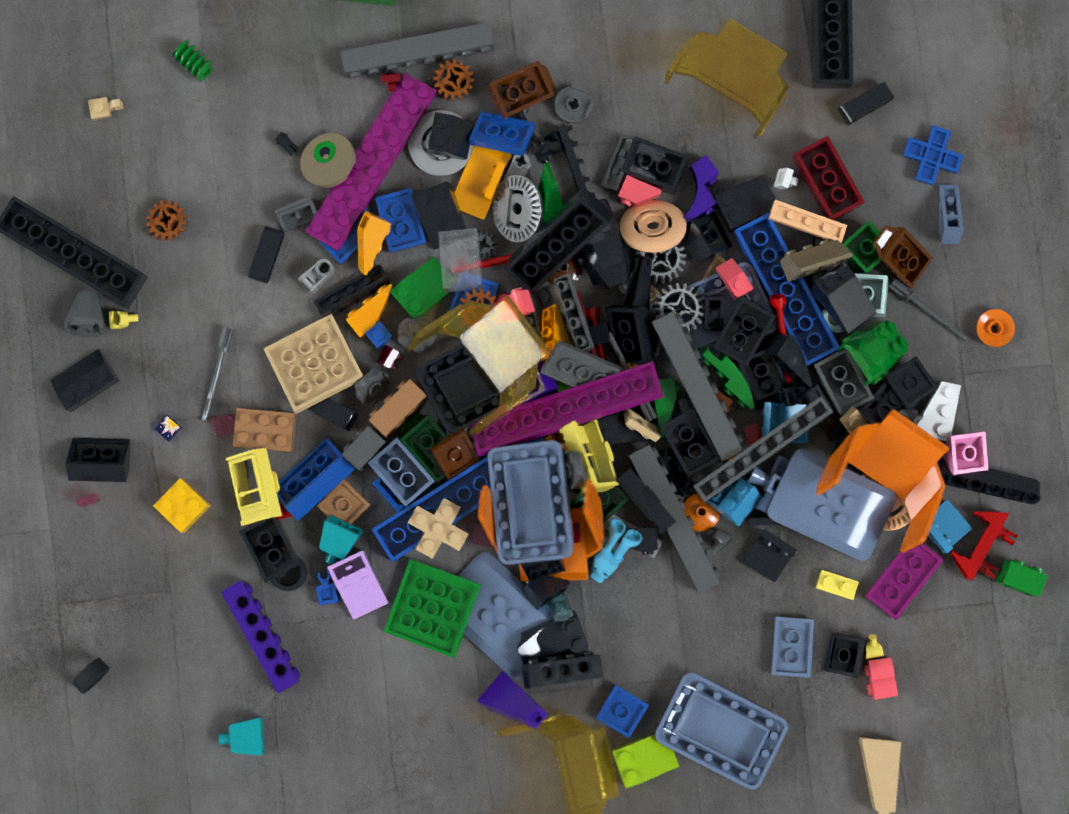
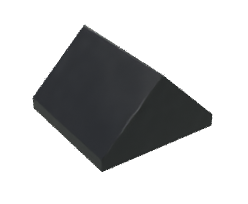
M832 633L825 671L858 678L865 640Z

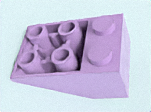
M360 551L327 567L353 620L388 604L365 551Z

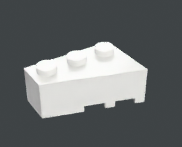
M942 381L937 384L938 388L932 392L921 413L924 415L923 419L917 420L916 425L940 442L946 443L948 437L952 434L961 385Z

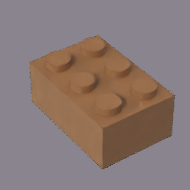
M411 379L408 381L404 380L397 387L398 391L394 395L390 394L383 401L385 404L380 409L377 407L370 413L371 418L369 421L387 439L428 399L427 395Z
M237 408L233 447L243 449L266 448L267 451L293 453L297 415L295 413Z

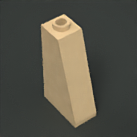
M859 737L872 808L878 811V814L895 813L901 742L898 740Z

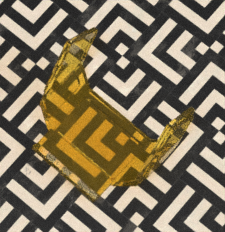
M729 18L719 36L699 31L694 37L691 36L674 58L664 76L666 78L664 83L667 85L676 74L692 76L752 112L760 123L753 138L757 139L758 136H762L788 95L786 91L789 86L777 72L788 53Z
M509 296L505 297L495 307L471 300L463 306L460 304L419 330L410 340L407 347L408 351H411L437 333L459 337L499 390V408L480 420L470 431L471 435L475 433L478 435L529 397L528 394L536 387L537 363L550 352Z
M556 715L546 717L536 729L517 723L505 726L496 733V737L535 730L553 742L568 814H601L608 802L607 800L620 796L605 727L592 730L572 715L564 717Z

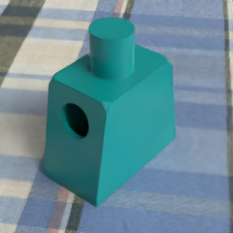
M330 515L324 522L319 546L320 550L327 553L324 561L333 565L336 563L337 558L344 560L361 536L363 529Z
M262 717L229 725V733H219V744H230L231 753L264 755Z

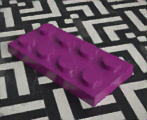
M923 543L904 553L899 551L866 593L865 597L894 620H897L943 559Z

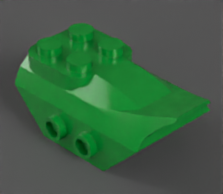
M885 320L883 322H875L862 332L858 329L842 340L843 345L838 348L839 351L844 347L848 350L867 377L868 381L863 383L866 386L869 383H872V385L876 384L890 373L889 369L901 361L904 354L908 351V342L900 335L892 321Z

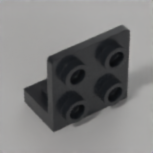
M763 529L744 558L743 563L769 580L776 582L790 558L794 557L798 550L766 529Z

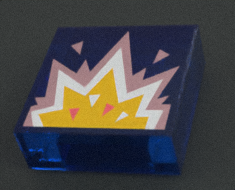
M166 415L155 428L168 442L182 429L169 415Z

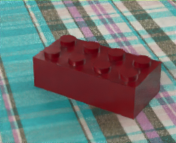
M829 136L794 153L792 160L824 217L836 220L865 203Z

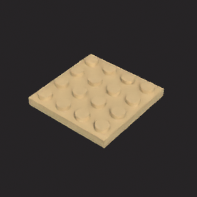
M332 314L263 348L295 414L354 385L364 377Z

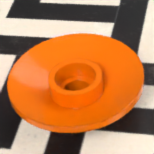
M992 309L979 317L976 331L979 339L984 344L990 347H1001L1013 338L1015 324L1007 312L1000 309ZM992 326L997 327L996 332L991 331Z
M698 493L687 498L684 502L686 508L683 511L686 516L690 515L694 526H692L693 530L707 531L717 524L720 513L707 502H704ZM700 508H703L705 510V514L703 516L698 514V510Z

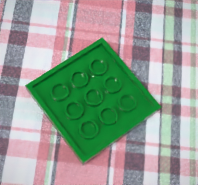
M410 559L384 632L451 658H456L482 585Z

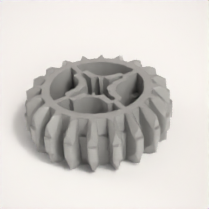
M680 242L668 250L650 253L653 256L652 269L661 266L668 271L657 273L651 269V277H654V284L657 283L658 278L661 279V284L665 283V278H667L668 282H672L671 275L674 278H678L679 275L676 271L682 273L683 268L679 265L684 266L686 262L680 259L686 258V254H680L684 250L683 246L677 248ZM636 251L635 255L645 256V252ZM672 251H674L676 256L674 267L668 261V256ZM665 254V257L663 259L665 260V262L660 260L659 262L657 261L655 263L657 259L656 255L662 256Z
M679 283L675 284V289L670 284L668 285L669 292L664 288L661 290L664 296L657 294L656 297L660 302L654 301L653 304L659 308L653 309V313H659L656 316L657 319L665 315L663 308L671 312L682 300L681 305L684 311H681L680 315L693 316L689 322L681 324L685 331L688 330L690 333L689 326L695 330L697 327L694 322L697 324L702 322L697 317H704V313L699 312V310H704L705 306L699 305L704 300L703 298L696 299L700 293L697 291L693 295L691 292L694 287L692 286L687 291V284L685 283L682 289H680ZM680 294L677 302L665 303L668 297ZM685 296L691 299L695 310L685 305Z

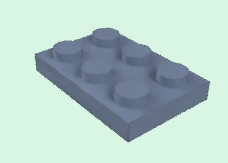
M775 616L771 675L811 678L814 619Z

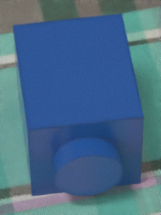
M380 321L365 333L378 350L393 339L392 335Z

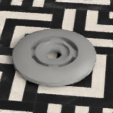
M433 111L423 115L408 140L409 153L413 162L422 171L434 176L452 175L466 166L474 145H470L467 161L454 158L447 160V157L431 155L428 150L431 132L428 134L426 141H423V137L433 127L435 112L462 118L450 111Z
M509 176L496 189L492 210L499 232L509 241L525 242L541 226L543 219L542 196L535 183L526 176ZM520 190L523 193H515V191ZM517 203L522 208L519 215L515 212V205Z

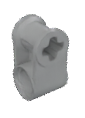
M524 154V157L514 155L504 179L513 175L526 176L530 167L529 157ZM523 158L526 164H522L520 167L517 160L520 161Z
M321 259L304 272L298 281L303 282L309 289V293L313 294L334 274V265L327 259ZM323 264H329L330 269L327 273H321L320 269Z

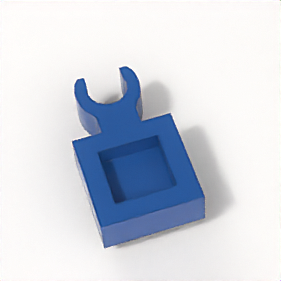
M327 571L328 577L326 579H323L321 572H318V579L322 584L321 586H316L319 605L339 602L337 587L335 583L330 584L331 574L329 571Z

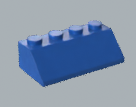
M326 438L279 481L278 500L299 521L342 480L349 476L355 468L337 447Z

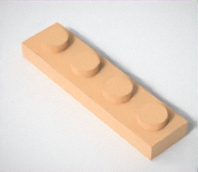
M778 200L773 202L768 218L769 220L826 240H838L840 243H842L847 225Z

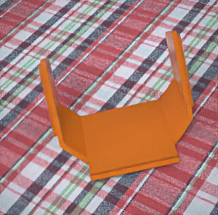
M892 410L881 423L859 426L853 433L848 435L828 459L817 484L816 494L820 496L836 486L848 462L882 486L892 490L895 495L904 500L911 519L900 551L904 553L926 541L945 489V483L937 462L944 453L949 451V447L896 410Z
M586 480L584 507L570 509L571 522L580 523L581 542L573 543L572 554L567 558H563L564 572L546 576L569 581L588 580L587 558L603 549L602 503L591 480ZM484 485L482 491H480L478 518L498 554L492 494L488 486ZM519 563L520 581L522 583L527 582L529 579Z

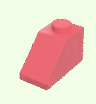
M627 175L617 199L620 200L619 203L630 207L631 205L635 206L660 197L662 190Z
M732 258L715 268L734 301L753 290L745 273Z

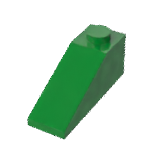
M674 377L659 380L664 397L653 400L660 439L665 437L660 426L670 421L677 393L680 392L678 381L674 382Z

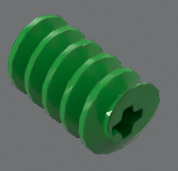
M186 40L175 49L172 56L176 62H180V65L185 67L186 71L191 72L193 77L197 76V80L202 82L214 69V67H210L212 61L204 62L206 55L199 57L201 51L193 52L195 46L187 47L190 41Z

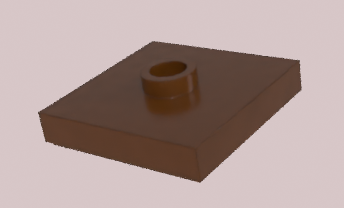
M463 428L430 448L448 480L481 461Z

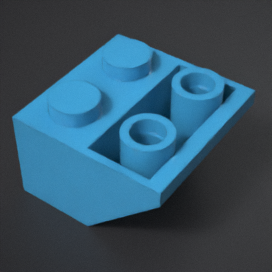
M739 478L706 502L724 518L739 527L762 496L755 486Z

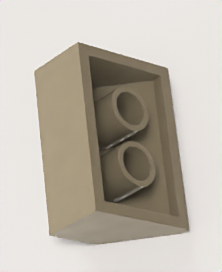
M827 239L819 242L818 246L813 247V244L803 247L802 251L796 252V250L785 253V257L780 260L787 281L790 282L834 268L853 255L838 240L830 242Z

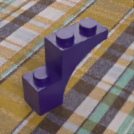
M707 155L690 166V171L696 184V197L692 208L683 216L689 226L692 221L699 219L701 215L705 214L707 216L712 213L717 204L705 185L709 187L717 182L719 172Z

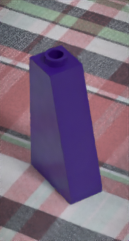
M503 671L477 700L489 711L534 729L549 715L523 688Z

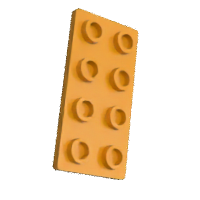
M474 146L454 192L460 211L481 220L485 219L512 154Z

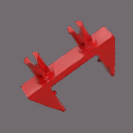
M972 511V515L989 524V526L983 532L970 559L953 550L949 553L966 580L972 581L978 571L994 579L996 575L989 569L999 572V568L985 561L988 551L997 537L1013 545L1015 542L1008 536L1018 538V535L1004 528L1003 524L1009 513Z

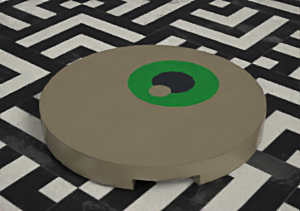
M322 134L314 138L305 147L300 160L302 174L315 186L322 188L337 186L348 178V174L352 170L353 165H355V149L349 140L340 134Z

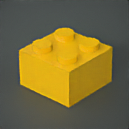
M180 478L153 506L180 533H185L207 511L211 504L185 479Z

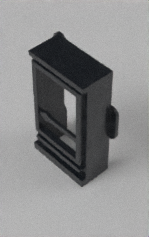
M634 465L616 480L617 483L621 482L619 485L651 522H655L653 525H658L660 528L658 531L661 534L676 522L661 504L658 496L648 485L646 486L641 481Z

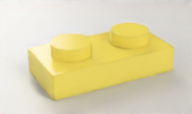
M821 570L816 588L853 600L859 582Z

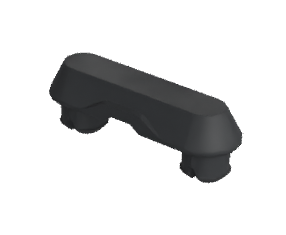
M668 448L659 450L658 454L660 457L657 460L660 465L664 464L668 472L666 475L668 480L674 483L677 493L681 497H691L693 491L696 490L693 487L694 482L687 480L680 473L677 464L673 460L674 454L671 453L672 450Z

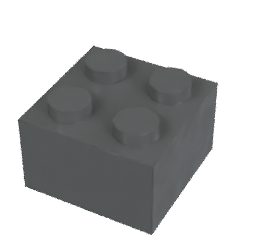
M369 426L367 428L362 427L356 434L358 438L353 443L351 441L348 442L342 449L344 451L342 455L361 472L369 465L368 462L388 445Z

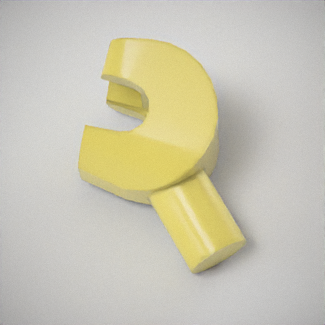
M109 311L111 329H122L128 327L129 322L138 321V314H128L126 311Z
M875 634L869 635V642L864 646L865 660L884 657L882 646L877 642V636Z

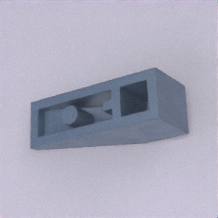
M939 184L940 244H960L964 228L959 186Z

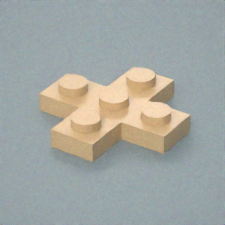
M445 498L442 500L435 515L417 506L408 522L425 532L416 550L432 559L442 542L460 551L468 533L453 526L452 523L461 507Z

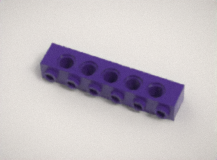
M241 580L221 593L278 694L300 681L298 677L301 675L296 666L292 667L289 660H291V657L287 650L281 648L280 643L282 641L279 635L272 632L270 619L267 615L264 617L261 609L263 607L260 601L253 598L251 585L249 582L245 583L244 580ZM242 596L248 599V605L244 608L239 605V599ZM251 613L257 615L258 620L255 624H251L248 621ZM260 630H264L267 633L265 641L258 639V632ZM269 647L276 649L277 654L274 658H270L267 655ZM279 664H283L286 667L284 675H280L276 671Z

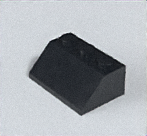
M97 349L50 381L65 409L73 412L120 380L100 349Z
M72 438L65 463L68 481L126 482L130 464V439Z

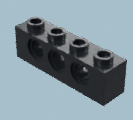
M593 651L582 652V656L576 657L575 654L564 655V659H558L557 656L546 657L544 662H539V659L527 660L528 664L521 665L524 688H537L603 678L601 655L594 654ZM579 662H581L583 665V669L581 672L578 670ZM562 664L565 667V672L563 674H561L559 670ZM543 667H545L547 670V674L545 677H543L541 674V670Z

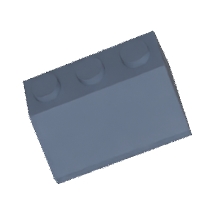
M398 438L394 439L368 462L405 507L435 483V480Z

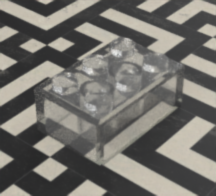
M477 228L438 232L444 291L447 293L484 289L479 232Z

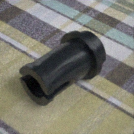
M281 132L275 138L276 144L280 145L292 156L299 147L287 137V133Z

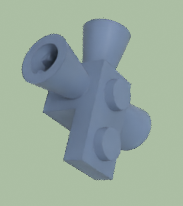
M777 455L768 475L757 466L747 473L745 481L762 486L761 490L766 491L755 508L767 513L769 504L790 460Z

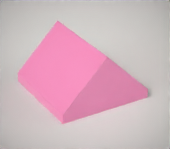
M984 431L948 437L945 445L949 447V451L944 453L943 458L953 475L988 470L986 433Z

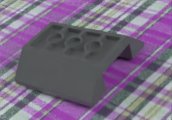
M570 273L554 279V283L536 290L533 294L529 292L535 312L521 317L527 337L536 336L541 347L542 310L557 304L571 345L586 352L593 350L594 345Z

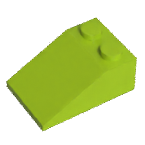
M655 734L611 749L625 788L640 784L679 767L674 750L660 744Z

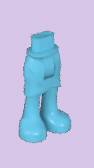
M612 519L609 522L608 539L602 545L603 549L598 551L592 559V571L589 576L599 583H602L604 579H607L617 569L624 559L623 556L626 551L631 547L639 545L643 539L638 531L630 529L626 532L620 545L614 552L612 550L614 545L626 530L625 524L618 519Z

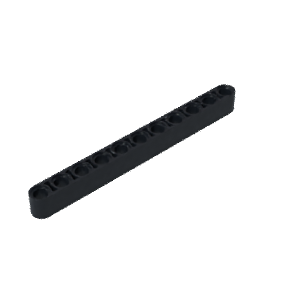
M841 435L836 438L835 451L848 437L847 435ZM941 457L937 462L945 485L1026 504H1036L1040 501V482L1036 479L989 468L984 471L953 475L944 458Z

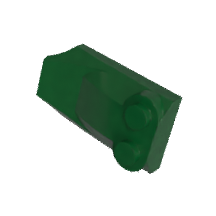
M416 413L399 427V440L435 482L438 483L445 477V474L430 448L448 438V436L429 415Z
M618 485L607 491L597 492L602 503L603 524L630 499ZM580 492L570 502V509L583 508L585 494Z

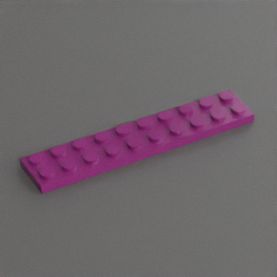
M406 73L403 74L401 81L396 86V91L392 92L356 149V162L348 174V178L331 189L306 229V234L339 252L437 95V90Z
M652 361L494 413L471 426L478 456L487 455L494 448L518 445L558 432L572 421H576L579 425L664 397L655 365Z

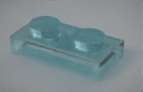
M566 593L549 602L555 622L565 621L573 616Z

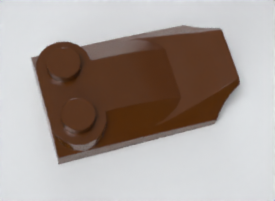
M539 60L487 84L494 106L503 119L554 96L553 91L556 87L547 67L541 65Z
M884 226L873 242L880 259L895 274V278L910 289L913 288L933 259L904 227Z

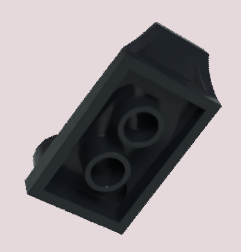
M885 381L874 393V399L868 401L859 412L868 424L881 423L892 410L900 413L901 409L905 408ZM916 402L915 404H913L912 406H910V407L907 408V409H912V408H914L918 402Z
M573 610L521 632V640L517 649L523 664H528L527 660L539 659V662H544L546 657L557 656L559 659L567 654L581 653L588 647V643L578 616Z

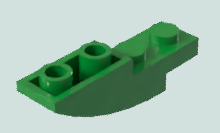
M703 345L699 350L703 355L700 359L708 366L713 364L716 367L714 371L723 378L721 380L724 384L723 389L730 396L735 394L738 397L736 401L742 407L748 406L752 410L754 408L753 397L739 369L724 353L716 357Z

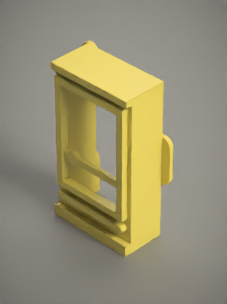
M593 420L583 426H578L576 421H572L559 430L560 433H563L567 451L580 452L583 468L587 473L586 480L592 481L597 492H604L619 485V482H616L617 477L612 465V461H614L609 443L607 441L604 442L597 420ZM583 444H586L589 453L585 452ZM588 456H590L599 483L597 482L593 468L590 466ZM583 481L580 486L581 494H585L586 481Z
M254 449L226 458L242 521H240L241 526L282 516L277 497L280 486L276 472L271 471L267 449ZM252 459L258 488L249 490L244 462ZM259 491L261 501L252 503L250 493Z

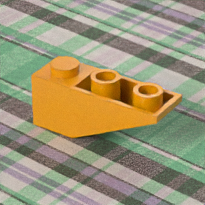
M365 211L357 227L358 269L366 276L373 268L374 259L381 251L382 242L389 234L391 225L386 219L368 211Z
M386 284L377 290L378 294L373 298L370 296L362 302L363 306L357 310L355 308L347 314L348 318L346 321L361 339L366 336L365 333L380 321L391 296L390 291L393 289L391 284L388 286Z
M557 304L542 310V363L546 361L559 340L571 345Z

